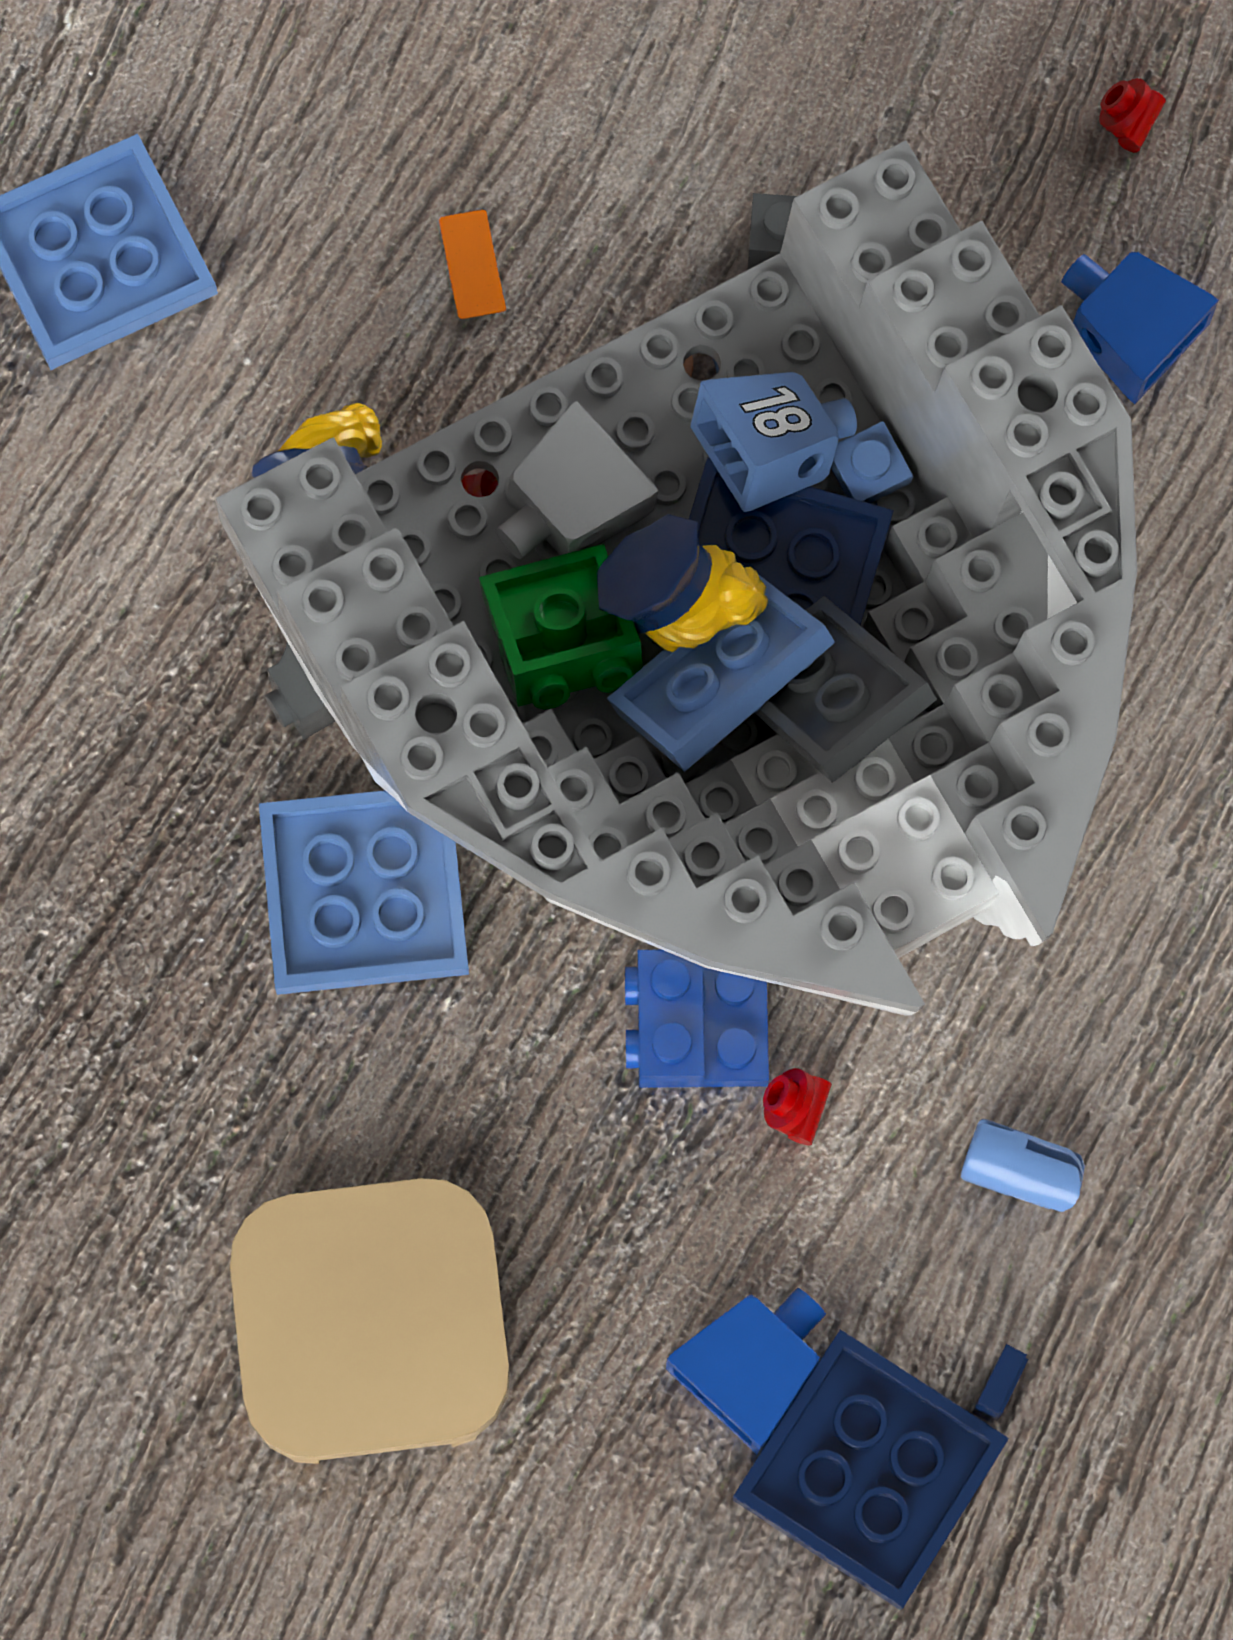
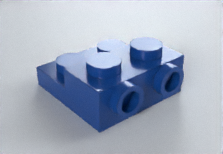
M638 950L637 967H625V1005H638V1029L626 1030V1069L639 1068V1088L768 1086L767 982L708 969L664 950Z

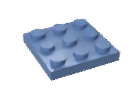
M138 134L0 195V270L50 370L218 294L216 283Z
M386 790L259 803L274 983L277 995L469 975L455 841L408 813Z

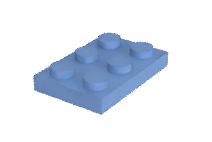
M760 575L759 578L766 585L765 595L768 598V604L756 619L747 625L736 624L715 634L708 642L699 644L694 649L679 647L674 652L664 649L607 698L623 720L684 772L701 757L708 754L717 743L751 714L757 712L766 701L800 672L807 669L815 659L835 643L823 623Z

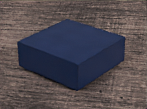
M1008 1344L1005 1345L971 1413L990 1423L999 1419L1029 1360L1026 1358L1027 1354Z

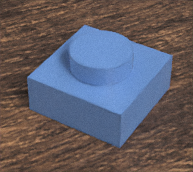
M884 421L837 444L831 469L846 497L872 503L911 484L913 474Z

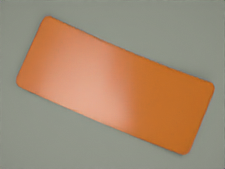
M477 210L441 217L439 224L458 317L460 319H467L506 311L487 212L485 210Z

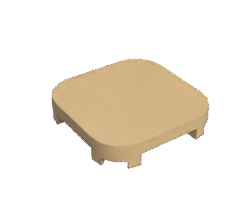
M423 1178L289 1194L264 1202L244 1219L232 1242L230 1261L242 1393L250 1423L269 1448L292 1459L294 1462L320 1464V1460L446 1444H451L452 1447L476 1440V1437L497 1419L506 1399H508L510 1371L494 1236L486 1211L469 1191L447 1180Z

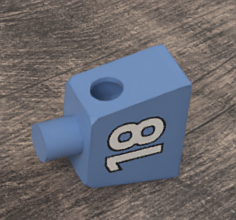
M795 372L701 381L690 428L742 510L747 512L823 481L830 473L838 440L855 434L857 418L855 410L848 399L842 398L820 403L802 375Z

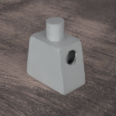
M576 401L564 412L510 476L507 495L519 511L500 525L496 532L505 547L518 559H522L545 539L559 555L594 547L647 517L655 509L659 490Z

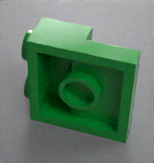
M604 544L479 577L481 594L498 639L500 658L518 707L533 703L538 709H553L565 703L570 697V693L594 686L602 692H615L643 668L641 641L634 622L599 610L597 571L608 557Z

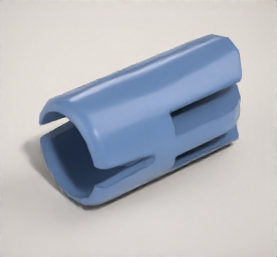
M981 1119L976 1126L962 1167L961 1178L964 1181L1007 1196H1012L1047 1209L1064 1212L1072 1208L1080 1196L1085 1164L1081 1155L1068 1148L1005 1125Z

